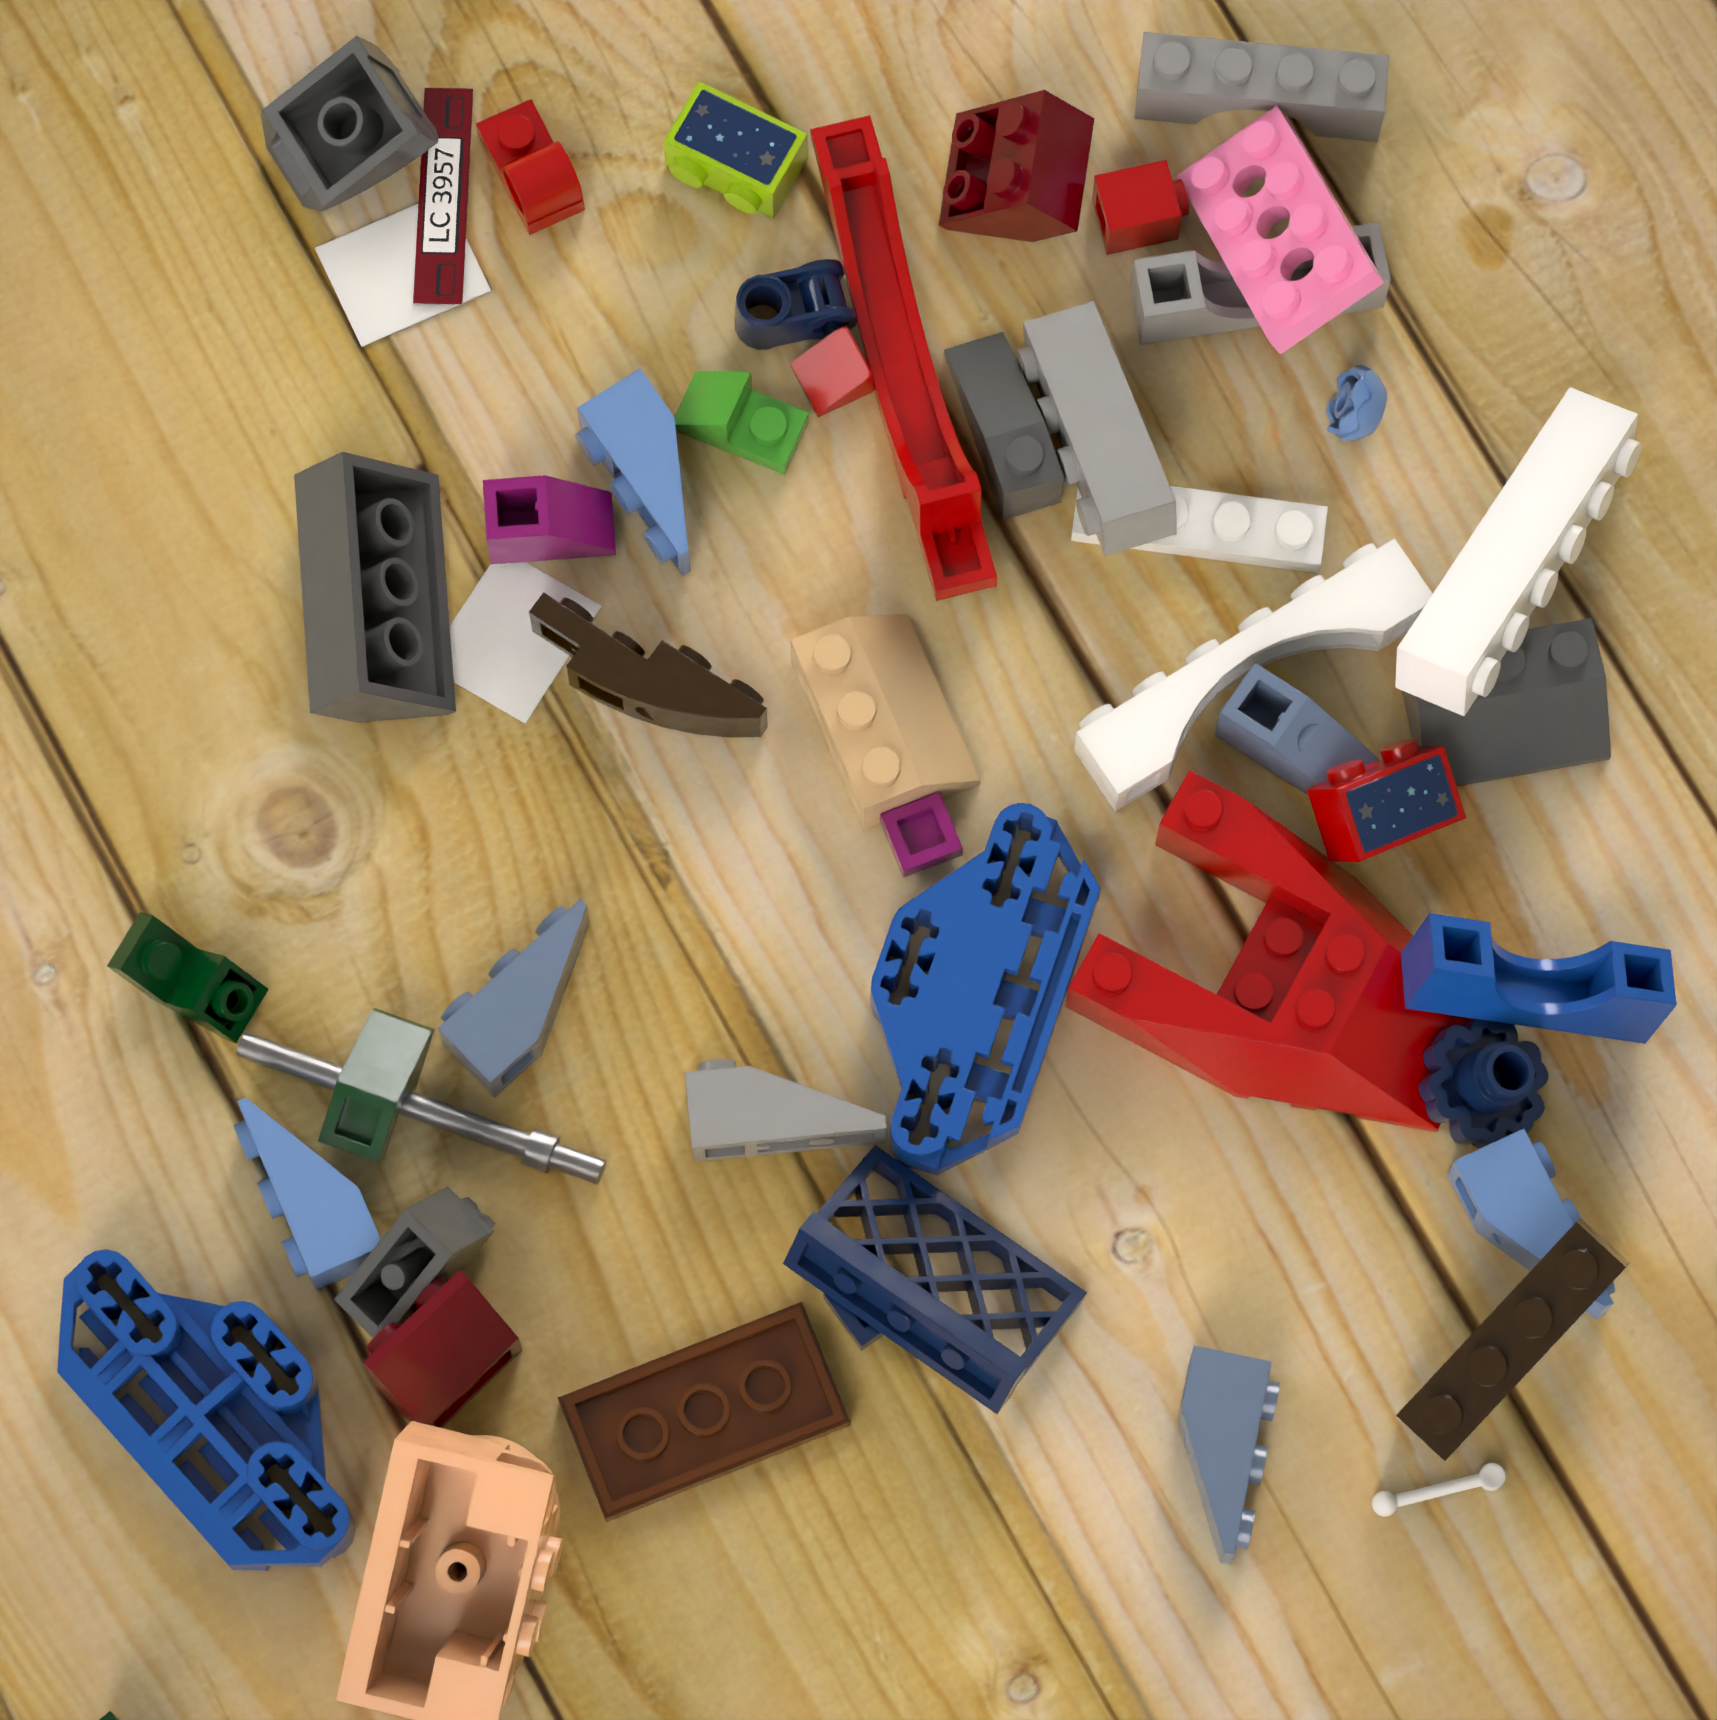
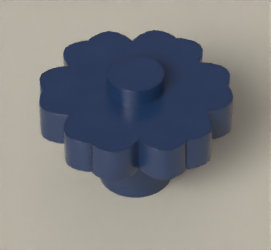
M1471 1019L1464 1026L1451 1025L1439 1031L1433 1041L1434 1043L1430 1044L1422 1055L1423 1062L1431 1074L1425 1076L1418 1086L1419 1093L1423 1101L1426 1102L1425 1107L1428 1117L1436 1123L1449 1122L1450 1135L1456 1143L1462 1145L1471 1144L1479 1149L1522 1129L1529 1133L1534 1121L1540 1118L1545 1110L1544 1102L1537 1093V1090L1542 1088L1549 1078L1548 1071L1543 1062H1541L1542 1057L1538 1046L1530 1041L1518 1042V1033L1515 1025L1501 1022Z

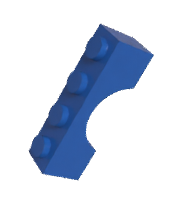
M1429 913L1401 952L1406 1009L1646 1044L1677 1005L1671 950L1609 941L1595 950L1578 956L1561 959H1534L1513 954L1500 947L1492 938L1490 922Z

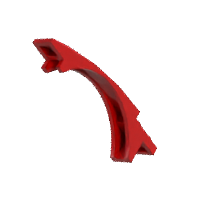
M868 115L810 129L852 306L858 321L857 325L867 363L873 374L876 398L903 496L909 504L935 599L938 601L996 587L997 574L981 522V486L977 473L970 466L960 446L935 373L910 277L891 175L886 157H882L871 116Z

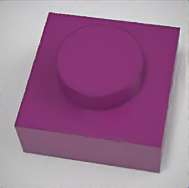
M940 792L880 814L881 825L903 878L963 855V847Z

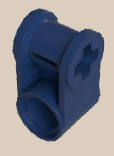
M834 259L817 260L806 263L798 268L756 275L747 279L740 286L736 295L734 321L735 331L739 339L749 347L763 350L809 339H824L835 330L844 326L851 330L858 321L854 309L847 307L840 282L845 274L842 263ZM757 305H767L777 311L778 314L769 320H760L754 318L748 310Z

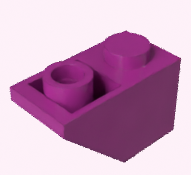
M547 475L483 480L486 541L491 565L616 555L612 492Z

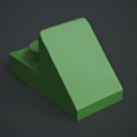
M695 371L674 416L677 432L784 475L809 423V412L752 390L751 373L746 371Z

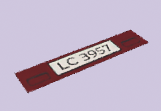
M425 88L423 111L430 122L436 127L438 143L421 155L413 303L462 304L473 89Z

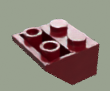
M1046 90L956 113L938 226L950 231L1036 242L1077 232L1095 118Z
M461 1270L457 1271L449 1280L444 1276H439L418 1295L414 1302L419 1309L401 1326L396 1322L389 1323L375 1335L366 1347V1350L371 1355L363 1361V1364L374 1387L409 1422L415 1421L442 1428L522 1351L518 1336Z

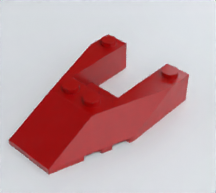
M1189 770L1159 823L1155 845L1265 902L1266 904L1217 994L1098 933L1068 987L1065 1007L1235 1097L1248 1099L1249 1096L1291 1103L1290 1106L1313 1111L1316 1108L1354 1114L1359 1119L1437 1132L1441 1123H1436L1428 1117L1425 1107L1426 1102L1423 1101L1418 1088L1420 1081L1425 1076L1431 1074L1423 1062L1422 1055L1424 1050L1434 1043L1433 1041L1439 1031L1451 1025L1464 1026L1466 1022L1473 1018L1406 1009L1401 952L1413 935L1355 876L1334 861H1329L1327 856L1248 800Z

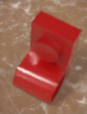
M532 99L476 123L477 133L529 235L585 211L581 185L574 167L559 141L553 142Z

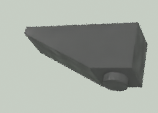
M997 333L944 349L949 370L1001 519L1006 520L1061 503L1064 475L1042 414L1004 333Z

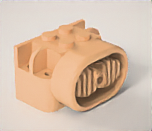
M411 1421L394 1439L336 1697L337 1701L414 1720L500 1719L502 1707L507 1702L512 1691L516 1670L522 1663L524 1656L530 1657L534 1642L539 1643L549 1606L548 1603L541 1601L549 1577L554 1578L563 1546V1539L557 1538L560 1526V1503L556 1490L555 1475H553L552 1471L543 1461L537 1459L531 1452L519 1444L497 1436L468 1435Z

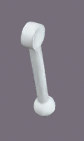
M1488 1463L1483 1466L1478 1474L1395 1495L1388 1491H1380L1372 1499V1508L1376 1514L1388 1517L1394 1514L1397 1507L1477 1487H1482L1488 1491H1495L1504 1483L1506 1478L1505 1471L1499 1464Z

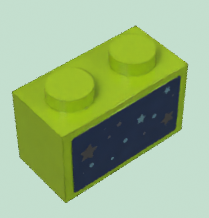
M700 81L697 82L663 141L665 166L670 169V172L678 180L695 188L705 185L724 194L725 200L736 209L747 214H756L758 211L773 219L808 159L807 133Z

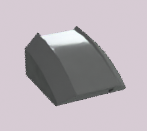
M355 36L261 112L267 150L302 206L321 212L341 204L383 181L438 143L436 127L430 122L400 75L399 69L377 45L359 36Z

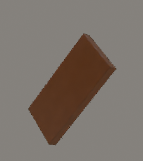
M802 1302L558 1397L606 1522L850 1426L849 1417Z

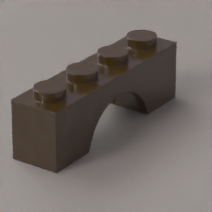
M1579 1219L1396 1416L1446 1461L1630 1263L1583 1219Z

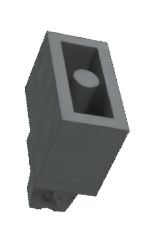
M447 1186L403 1211L334 1300L373 1338L391 1322H396L401 1326L419 1309L414 1304L418 1295L439 1276H444L449 1280L457 1271H462L494 1232L492 1227L496 1223L488 1215L482 1214L477 1204L469 1197L460 1199Z

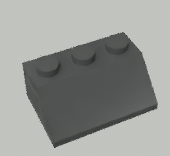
M1592 618L1528 629L1516 652L1507 650L1501 659L1500 672L1491 692L1486 697L1478 695L1465 716L1402 691L1412 738H1416L1418 746H1444L1457 787L1605 761L1611 758L1606 675Z

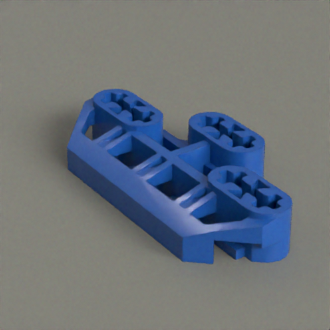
M1017 803L1009 805L1002 810L994 822L985 851L898 909L892 919L873 973L870 1005L873 1016L881 1025L902 1089L891 1120L890 1145L892 1153L897 1160L909 1168L939 1175L1019 1134L1093 917L1101 888L1086 861L1083 859L1082 865L1080 864L1057 820L1047 817L1041 809L1032 804ZM1019 830L1031 833L1030 840L1024 843L1020 854L1019 866H1016L1012 878L1010 899L1005 900L1003 907H996L991 904L992 896H996L1003 879V871H1006L1010 859L1012 838H1016ZM1058 857L1068 873L1064 875L1057 898L1069 901L1067 909L1033 898L1035 891L1046 893ZM919 926L927 927L930 929V938L925 937L920 946L917 964H914L910 975L909 997H904L900 1005H893L889 1002V993H894L898 988L902 976V966L905 967L909 956L910 935H914L918 931ZM1030 936L1043 938L1029 980L1041 984L1039 991L1005 981L1007 973L1017 976ZM929 970L928 975H926L924 971ZM1002 1018L1014 1020L1001 1059L1002 1064L1012 1067L1010 1074L976 1063L978 1056L989 1059ZM939 1063L950 1066L949 1077H945L941 1083L937 1104H934L930 1115L929 1137H924L920 1145H913L909 1142V1131H914L920 1120L922 1104L925 1105L929 1094L930 1072H935ZM911 1094H914L916 1099L909 1100ZM974 1100L986 1103L982 1114V1121L985 1126L993 1124L990 1133L955 1149L948 1147L950 1140L960 1143ZM950 1108L948 1115L943 1111V1109Z
M105 1249L94 1251L87 1255L63 1281L57 1372L232 1570L269 1571L266 1566L321 1568L331 1558H336L346 1552L354 1539L356 1532L355 1522L343 1499L326 1481L318 1380L308 1361L264 1311L253 1303L238 1301L222 1306L157 1293L128 1259L120 1253ZM107 1274L109 1278L116 1279L126 1297L135 1307H138L151 1325L159 1326L163 1334L160 1341L154 1344L148 1338L143 1339L142 1333L124 1310L122 1311L118 1303L108 1292L101 1290L97 1283L101 1276ZM144 1291L148 1297L141 1298L142 1292ZM82 1303L88 1309L79 1318L108 1350L100 1360L89 1348L79 1347V1355L73 1350L77 1308ZM119 1319L117 1326L111 1320ZM241 1325L247 1331L252 1330L261 1349L269 1358H273L278 1368L287 1377H295L296 1383L299 1386L296 1393L290 1396L284 1390L278 1391L276 1383L266 1368L260 1362H257L254 1355L243 1343H235V1339L231 1334L234 1328ZM279 1343L284 1349L275 1350L276 1344ZM141 1370H144L147 1376L138 1384L168 1417L160 1427L129 1393L125 1394L120 1400L114 1396L117 1391ZM255 1370L254 1377L251 1378L246 1371ZM202 1437L205 1438L207 1443L198 1450L199 1453L229 1485L220 1495L189 1460H186L180 1467H177L174 1463L175 1460ZM277 1464L283 1470L290 1467L288 1472L296 1487L306 1498H309L320 1514L326 1518L334 1515L332 1522L336 1531L333 1535L327 1538L323 1533L316 1532L309 1537L313 1533L314 1527L305 1512L293 1502L288 1493L279 1484L273 1483L269 1486L271 1479L267 1471L271 1466ZM315 1482L321 1490L310 1492L312 1483ZM261 1505H264L267 1510L258 1519L286 1550H263V1543L249 1527L239 1535L234 1529ZM292 1509L290 1519L288 1520L281 1511Z

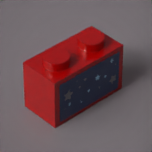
M1416 738L1401 740L1381 748L1379 751L1382 759L1365 766L1363 760H1354L1337 765L1326 771L1328 781L1306 789L1329 861L1361 862L1466 819L1444 746H1418Z

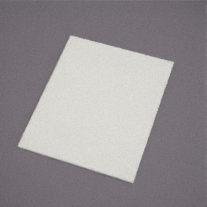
M418 204L315 247L361 347L460 305L413 303ZM467 239L465 243L462 304L491 292Z
M526 562L490 564L450 625L454 683L521 722L526 723L569 657L568 654L532 632L529 611L543 592L558 602L563 597L575 601L585 608L593 618H595L602 606Z

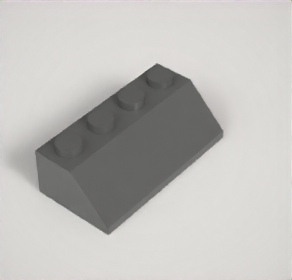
M340 452L294 474L310 713L361 723L442 716L456 712L439 476L346 452Z

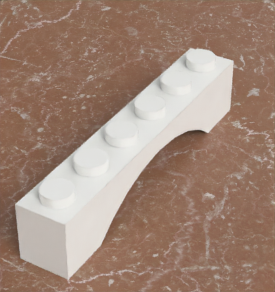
M1395 538L1378 549L1373 543L1363 546L1343 562L1345 569L1334 576L1324 580L1321 575L1307 580L1290 595L1292 601L1273 613L1269 607L1256 611L1238 626L1240 633L1222 644H1219L1216 639L1202 644L1186 657V666L1168 677L1163 671L1151 675L1132 691L1134 697L1115 709L1111 704H1105L1082 719L1079 723L1081 730L1076 733L1074 752L1114 811L1120 810L1169 779L1178 750L1195 721L1218 695L1245 676L1254 663L1263 667L1277 659L1311 650L1353 648L1379 651L1407 634L1433 593Z

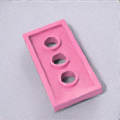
M1277 105L1176 176L1177 179L1183 181L1189 201L1268 341L1279 354L1288 350L1384 283L1289 119ZM1266 177L1265 185L1257 194L1244 198L1246 188L1253 181ZM1290 218L1288 228L1280 236L1267 239L1268 232L1275 223L1282 219ZM1314 260L1313 268L1308 275L1300 280L1291 281L1294 270L1301 263Z

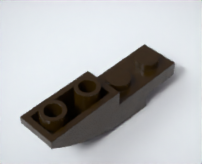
M543 592L529 611L532 632L572 657L566 665L569 685L603 705L660 727L698 735L728 738L761 737L768 727L767 708L762 705L764 702L762 696L751 686L738 679H733L729 684L710 671L712 666L709 661L688 646L681 645L677 650L662 640L647 660L643 657L645 655L644 649L636 641L619 631H615L610 636L592 624L594 620L592 615L581 605L569 598L563 597L558 602Z

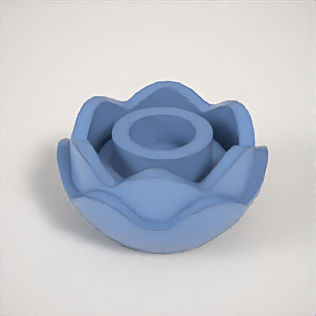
M1356 365L1355 368L1350 367L1349 371H1345L1338 376V394L1330 400L1326 408L1327 417L1331 422L1327 431L1341 438L1340 441L1344 442L1357 441L1373 434L1380 424L1387 402V390L1380 377L1372 369L1363 365Z

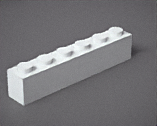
M1571 387L1568 389L1397 647L1395 688L1462 716L1466 715L1478 695L1488 696L1498 678L1501 659L1507 650L1516 652L1522 644L1529 627L1530 614L1536 606L1544 608L1550 601L1558 581V571L1564 562L1572 564L1579 556L1585 542L1587 526L1592 519L1600 521L1605 516L1613 498L1614 485L1619 477L1628 478L1634 471L1642 450V443L1635 440L1637 413Z

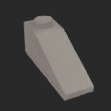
M715 1059L699 1063L697 1065L698 1071L685 1072L694 1162L886 1143L887 1126L885 1115L752 1066L736 1067L734 1060Z

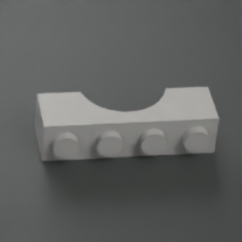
M1144 32L1134 119L1196 124L1203 118L1219 112L1230 110L1269 111L1277 105L1286 116L1295 118L1310 127L1316 136L1378 142L1385 113L1389 55Z
M1379 222L1352 226L1384 283L1340 314L1384 308L1391 278ZM1195 250L1133 260L1130 293L1140 345L1261 327L1223 261L1207 259ZM1314 260L1301 263L1294 270L1291 281L1300 280L1308 275L1313 268Z

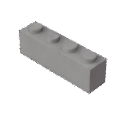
M1088 302L1023 322L1025 347L1016 350L1018 365L1027 384L1036 383L1042 397L1036 399V404L1045 421L1049 435L1056 433L1062 447L1056 449V455L1064 475V482L1066 485L1076 483L1082 497L1076 500V507L1085 534L1087 536L1097 535L1105 556L1176 535L1175 497L1095 302Z

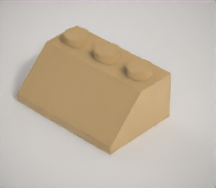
M908 614L850 616L791 639V664L863 831L881 824L880 814L936 792H940L942 799L980 785V778Z

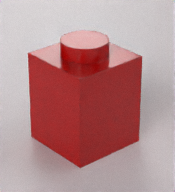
M1167 160L1094 176L1092 202L1106 255L1178 240L1181 218L1189 215V205L1183 181L1181 179L1172 181Z

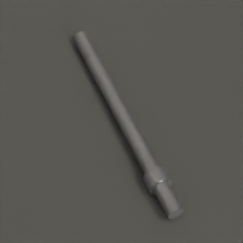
M244 1032L236 1052L238 1057L334 1090L336 1081L343 1069V1066L248 1032ZM413 1091L403 1098L399 1114L521 1157L522 1165L544 1173H548L552 1168L598 1185L606 1166V1160L560 1144L559 1136L536 1128L532 1133H528Z

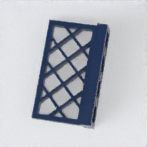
M876 1145L873 1146L818 1213L813 1212L799 1228L783 1262L785 1266L996 1414L1000 1412L1011 1398L1019 1382L1081 1305L1087 1294L1082 1288ZM875 1171L896 1186L899 1199L871 1200L866 1179ZM855 1193L856 1200H849ZM937 1214L949 1223L952 1236L924 1237L918 1215ZM904 1215L909 1237L880 1238L875 1216ZM834 1217H861L866 1239H852L830 1224ZM990 1251L1002 1260L1005 1273L977 1274L972 1252ZM957 1252L962 1275L934 1276L928 1253ZM914 1254L919 1276H904L887 1264L885 1255ZM1043 1288L1063 1303L1057 1311L1031 1312L1025 1289ZM1010 1289L1016 1312L987 1313L982 1290ZM967 1291L973 1314L960 1315L940 1301L938 1292ZM1042 1327H1043V1329H1042V1330L1040 1331V1333L1037 1335V1332H1036V1329H1035V1328H1042ZM1020 1328L1026 1348L1025 1352L1020 1357L994 1339L992 1330Z

